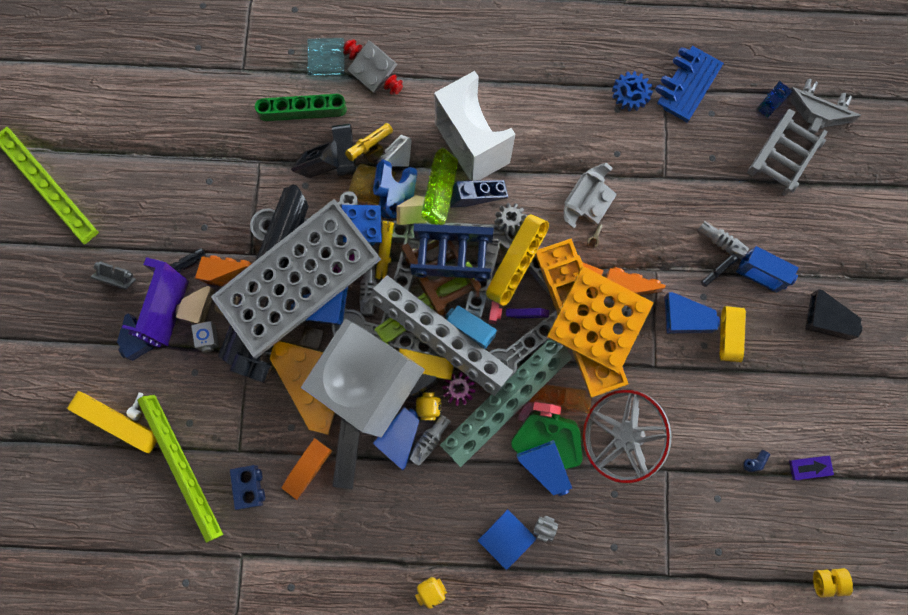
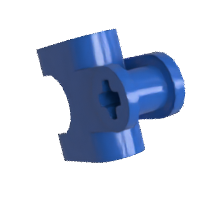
M382 159L377 164L373 193L380 196L381 217L384 219L397 218V206L414 196L417 170L412 167L406 168L402 172L400 181L396 182L391 174L392 164Z

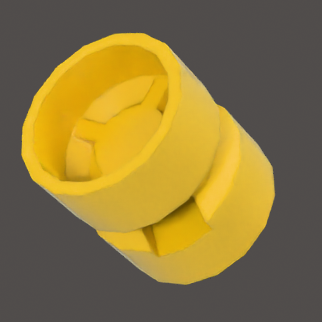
M828 569L814 571L813 585L820 598L834 597V595L838 597L850 596L852 594L853 583L847 569H832L831 572Z

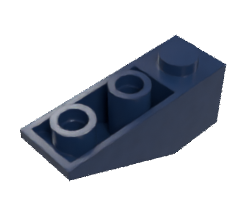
M504 180L457 181L447 189L451 208L468 207L508 198Z

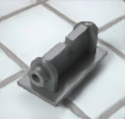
M102 261L94 264L96 272L90 277L125 290L136 281L129 270L116 267L113 272V265Z

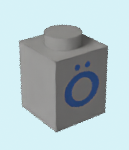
M210 321L191 325L196 349L206 353L214 351L213 348L219 347L216 325Z

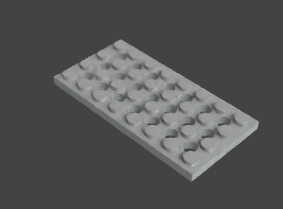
M333 199L214 293L211 298L251 355L257 359L382 259L337 201ZM335 222V228L332 231H327L328 223ZM319 234L320 240L317 243H311L312 236ZM343 236L346 237L347 242L343 246H339L338 239ZM303 246L304 253L297 256L296 249ZM325 249H331V255L328 258L322 257ZM353 251H357V259L354 261H350L349 254ZM283 259H288V266L285 268H281V261ZM310 261H315V268L308 271L307 264ZM339 263L342 264L341 272L334 273V266ZM268 271H273L272 279L266 280L265 274ZM295 273H299V281L292 283L291 277ZM321 276H326V283L319 286L318 279ZM253 283H257V290L251 293L250 286ZM284 286L283 294L276 295L277 287ZM310 288L311 295L308 298H303L302 292L304 289ZM241 295L242 302L239 305H235V297ZM268 298V305L262 308L260 306L261 300ZM294 300L295 308L288 311V302ZM248 310L253 311V317L250 320L245 319V313ZM279 313L280 319L278 322L272 323V315ZM259 325L264 327V332L261 335L256 334V328Z

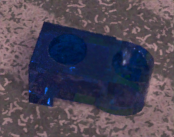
M779 81L756 110L766 118H769L790 95L792 90Z

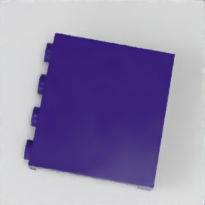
M146 257L143 265L154 272L139 319L135 328L123 325L122 328L129 331L128 335L149 343L151 346L160 348L161 345L168 346L177 320L176 307L184 298L189 281L166 262Z

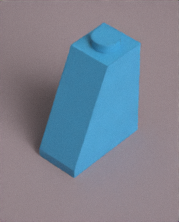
M459 305L455 309L451 308L445 316L448 322L484 349L495 338L497 330Z

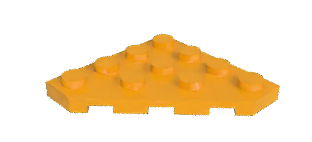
M278 341L274 344L270 360L308 429L329 435L335 412L301 388L323 352Z

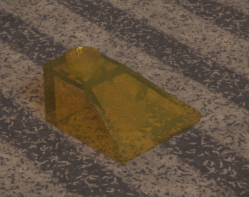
M360 163L356 169L349 192H353L357 196V200L379 205L380 196L373 193L377 167ZM392 171V177L395 179L396 172Z

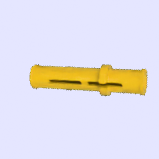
M385 123L364 139H359L354 146L346 150V157L353 161L362 153L366 154L372 146L392 134L393 129L391 125Z
M382 221V243H380L378 253L382 260L377 263L375 275L377 279H381V277L384 279L387 276L388 263L391 262L389 256L394 222L389 221L387 223V221Z

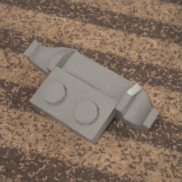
M600 164L583 173L565 200L564 220L572 228L576 227L575 223L580 216L586 217L594 225L598 224L617 195L604 184L605 175L613 169L609 164Z

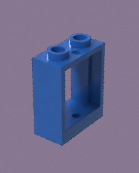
M755 246L742 258L736 273L778 293L795 283L798 278L796 273L799 267Z

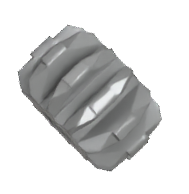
M508 202L506 208L500 206V212L495 213L497 217L495 224L499 225V231L505 229V235L508 234V231H511L512 236L515 235V230L519 231L527 217V214H522L524 212L523 208L517 209V203L514 204V207H511V204Z

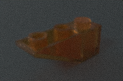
M544 385L528 402L552 404L564 410L589 414L592 398L586 390Z

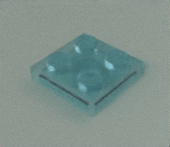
M344 38L308 39V75L345 74Z

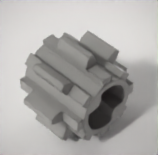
M548 516L538 518L533 534L537 535L536 539L547 542V540L553 541L558 528V524L554 522L555 519Z

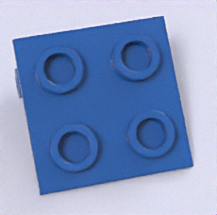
M342 205L344 212L371 246H374L375 243H382L380 205ZM343 236V242H347V238Z

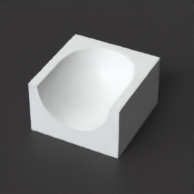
M475 71L434 93L435 125L470 181H479L508 165L511 161L515 133L512 128L505 131L492 132L488 126L478 102L479 77Z

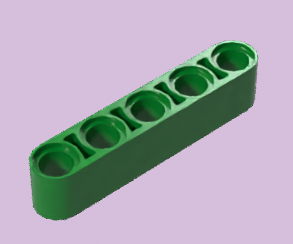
M340 94L262 98L257 100L254 106L259 118L263 121L340 117L347 112L345 99ZM335 104H342L339 107H334ZM317 105H323L321 108H316ZM300 106H305V107H304L303 109H301V110L298 109V107H300ZM287 107L285 110L280 111V108ZM268 108L267 111L261 112L262 109Z

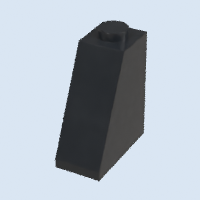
M818 289L811 293L806 330L847 340L860 336L862 332V318L823 290Z

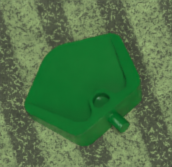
M534 410L530 412L512 438L511 445L517 453L554 440L565 469L577 467L582 463L580 430L574 420L560 417L557 414H552V417L540 416V412Z

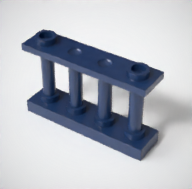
M414 223V238L419 240L418 264L410 265L411 275L419 278L426 276L475 278L477 281L491 279V268H485L486 246L488 243H493L494 228ZM429 239L439 241L437 265H425L427 241ZM449 240L459 242L457 266H445L447 242ZM468 242H477L479 244L477 267H465Z

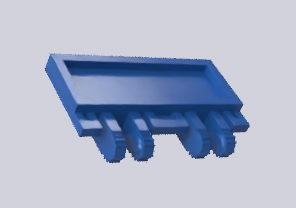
M694 46L690 50L683 47L679 49L678 52L681 57H674L673 63L680 68H678L673 78L667 76L661 78L662 84L672 90L660 84L655 88L656 92L662 95L657 104L662 106L663 110L686 123L692 117L724 64Z

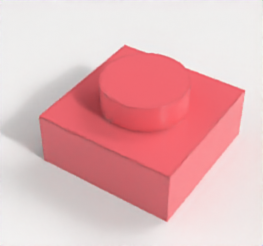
M492 301L488 323L496 325L497 319L501 320L502 308H499L498 303Z
M534 402L533 410L539 411L540 416L552 417V414L560 415L561 407Z

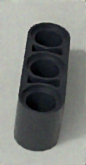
M351 124L333 125L332 134L333 140H335L337 145L339 168L336 169L337 176L356 175L355 159L350 161L345 155L346 150L354 146Z

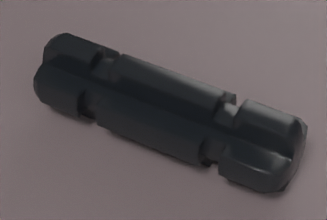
M199 248L194 254L190 253L180 259L178 263L174 262L170 266L179 273L181 269L185 270L197 263V260L201 261V257H206V253L202 248Z

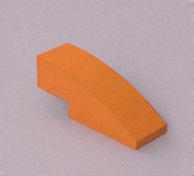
M314 438L281 488L298 500L321 469L322 464L331 454L332 450Z

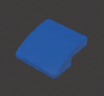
M507 509L478 539V542L507 570L531 546L536 537Z

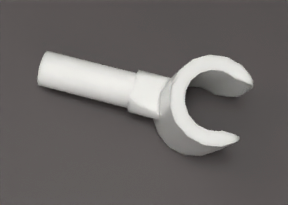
M140 392L133 406L126 412L127 416L134 421H137L141 416V412L137 410L139 407L137 400L143 396V393Z

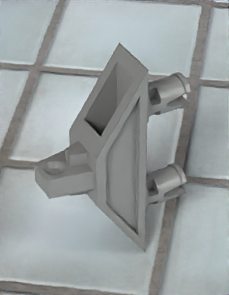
M812 79L806 80L803 91L792 87L786 93V96L803 119L810 123L807 131L812 134L817 133L819 128L853 123L861 116L848 110L852 100L851 95L845 100L846 93L840 94L837 105L814 96L813 94L818 82L816 81L811 86Z

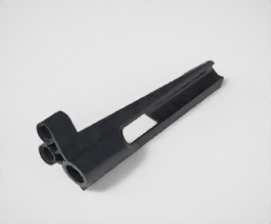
M292 184L283 189L256 260L304 223L309 205L297 185ZM283 259L280 263L281 268L287 267L289 260ZM268 271L265 274V279H272L273 271ZM253 283V284L250 286V292H251V293H252V291H253L254 286H255L256 283ZM284 286L277 287L276 295L282 294ZM268 298L264 307H266L269 303ZM249 310L245 313L246 320L251 319ZM274 313L271 317L272 323L276 313ZM230 325L218 357L231 365L229 371L266 383L273 365L261 361L262 355L257 359L254 358ZM259 325L256 328L257 335H261L264 332L263 325Z

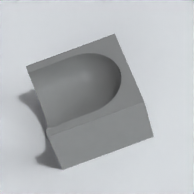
M345 318L301 388L361 432L382 438L425 369L366 329Z

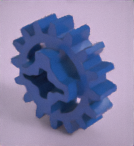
M636 71L633 72V75L626 72L625 77L621 74L619 79L615 80V86L612 88V92L615 93L612 97L617 98L616 104H622L621 109H624L626 106L628 111H631L632 107L638 111L639 107L644 108L646 103L650 101L653 93L650 90L652 84H647L649 79H643L642 73L637 76Z

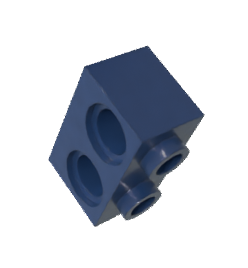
M257 465L230 469L235 510L262 506L263 501H265L264 489H261L260 481L263 480L261 469H258ZM246 472H250L252 476L248 483L243 480V475ZM250 491L254 494V500L251 503L246 500V494Z

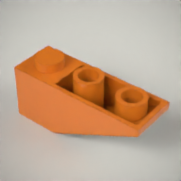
M211 255L210 258L201 257L195 279L209 285L222 287L252 263L246 260L237 262L225 257V260H222V258Z
M617 267L610 268L606 274L607 279L638 295L658 293L666 286L661 284L659 280H648L642 278L643 276L637 273L628 274L623 269Z

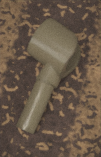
M598 224L595 233L588 239L587 245H589L590 240H595L596 245L594 248L598 246V237L603 227L602 224Z

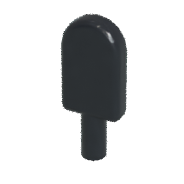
M732 254L706 276L701 281V284L707 287L738 260V256Z

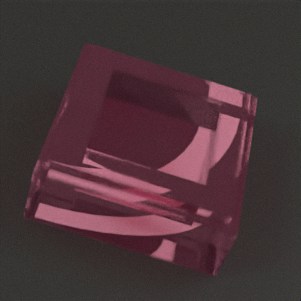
M527 402L517 420L524 423L534 404Z

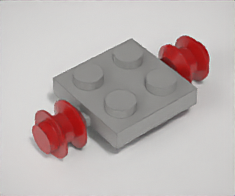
M355 39L348 40L344 44L343 54H350V60L355 59L347 70L373 93H377L383 83L384 89H390L391 95L398 94L402 90L403 81H397V75L389 76L397 66V63L374 43L368 40L363 49L360 44L356 46Z

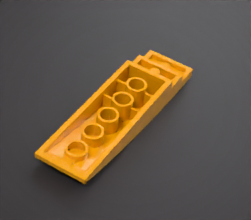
M572 238L541 248L535 254L557 314L581 267H583L580 255H577ZM588 288L586 295L591 299L595 298L596 293L594 289ZM580 305L577 309L579 315H587L588 310L584 305ZM598 314L595 317V322L598 325H603L605 323L604 316ZM570 323L569 331L572 334H576L579 331L578 325ZM588 332L586 335L587 341L594 343L596 341V334ZM606 341L604 349L607 352H612L614 344L611 341ZM572 350L591 398L628 385L623 367L617 374Z

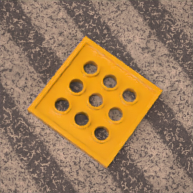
M583 266L547 338L618 374L654 302ZM588 288L595 289V298L591 299L586 295ZM606 297L613 299V307L608 308L605 306L604 299ZM580 305H584L587 308L586 316L578 314L577 309ZM624 306H628L631 309L629 317H625L622 314ZM598 314L605 317L603 325H598L595 322V317ZM570 323L578 325L579 331L576 334H572L569 331ZM616 323L620 324L623 328L620 335L615 334L613 331V326ZM588 332L596 334V341L594 343L587 341L586 335ZM606 341H611L614 344L612 352H607L604 349Z

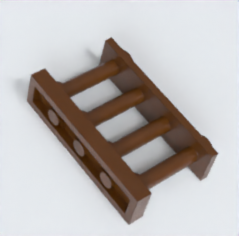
M432 240L428 242L427 252L438 247L439 241ZM449 240L447 242L449 253L446 254V262L454 259L455 263L458 264V251L452 241ZM408 243L402 245V254L408 265L418 264L419 247L411 249ZM438 258L425 265H437ZM427 276L424 278L416 277L434 311L440 316L445 314L447 303L471 291L478 298L481 289L479 281L473 278H465L468 283L467 285L444 297H438L436 293L437 288L457 277H440L434 281H429Z

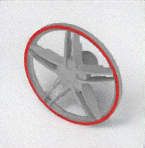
M617 390L603 396L590 409L584 423L583 444L590 463L601 475L615 482L636 483L648 479L663 466L671 447V427L667 415L654 399L638 391ZM628 396L622 423L598 412L610 400ZM633 396L634 400L632 405L631 421H628V416L631 408L630 404ZM639 398L649 403L656 410L663 426L638 427ZM595 415L614 425L613 430L594 419ZM592 422L614 436V439L597 458L594 455L590 441ZM664 430L665 434L645 436L644 431ZM665 438L660 458L651 469L647 470L646 461L640 446L644 442ZM613 446L617 448L611 454H609L601 463H599V460L605 454H607V452ZM623 451H626L637 476H618L606 470L604 466L610 461L612 462ZM632 451L635 452L636 458H637V460H638V463H639V465H640V468H641L643 474L640 473V471H639V469H638V467H637V463H636V461H635V459H634V457H633V455H632V453H631Z

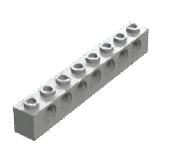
M388 275L373 288L369 300L376 307L382 309L390 318L395 319L407 331L412 332L423 343L429 345L437 354L451 362L454 367L459 368L471 380L481 385L485 391L495 396L513 373L512 369Z

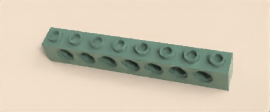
M548 339L517 369L516 373L506 381L495 396L491 395L440 444L442 449L459 467L463 466L572 359L566 347Z

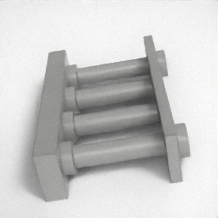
M788 109L782 116L747 171V174L752 177L757 172H763L785 185L786 188L782 192L783 196L787 195L790 191L793 193L799 185L797 182L817 148L820 149L826 142L824 137L828 132L824 130L817 137L797 125L792 119L795 112L791 109ZM790 129L812 142L813 144L809 151L786 138L783 131ZM781 143L803 156L804 159L801 164L798 165L776 152L775 144ZM766 158H773L793 170L795 173L791 180L768 167L767 163L764 162Z

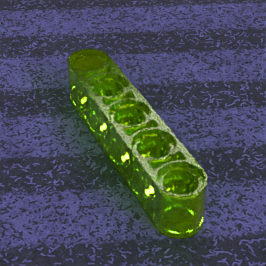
M444 147L440 148L434 155L421 217L424 220L435 225H443L446 222L458 165V158Z

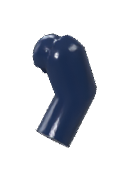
M761 450L756 459H746L744 461V469L748 472L763 470L771 454Z

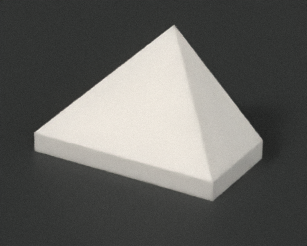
M400 135L385 150L386 154L381 156L377 162L379 163L383 159L389 161L392 166L409 167L411 139Z

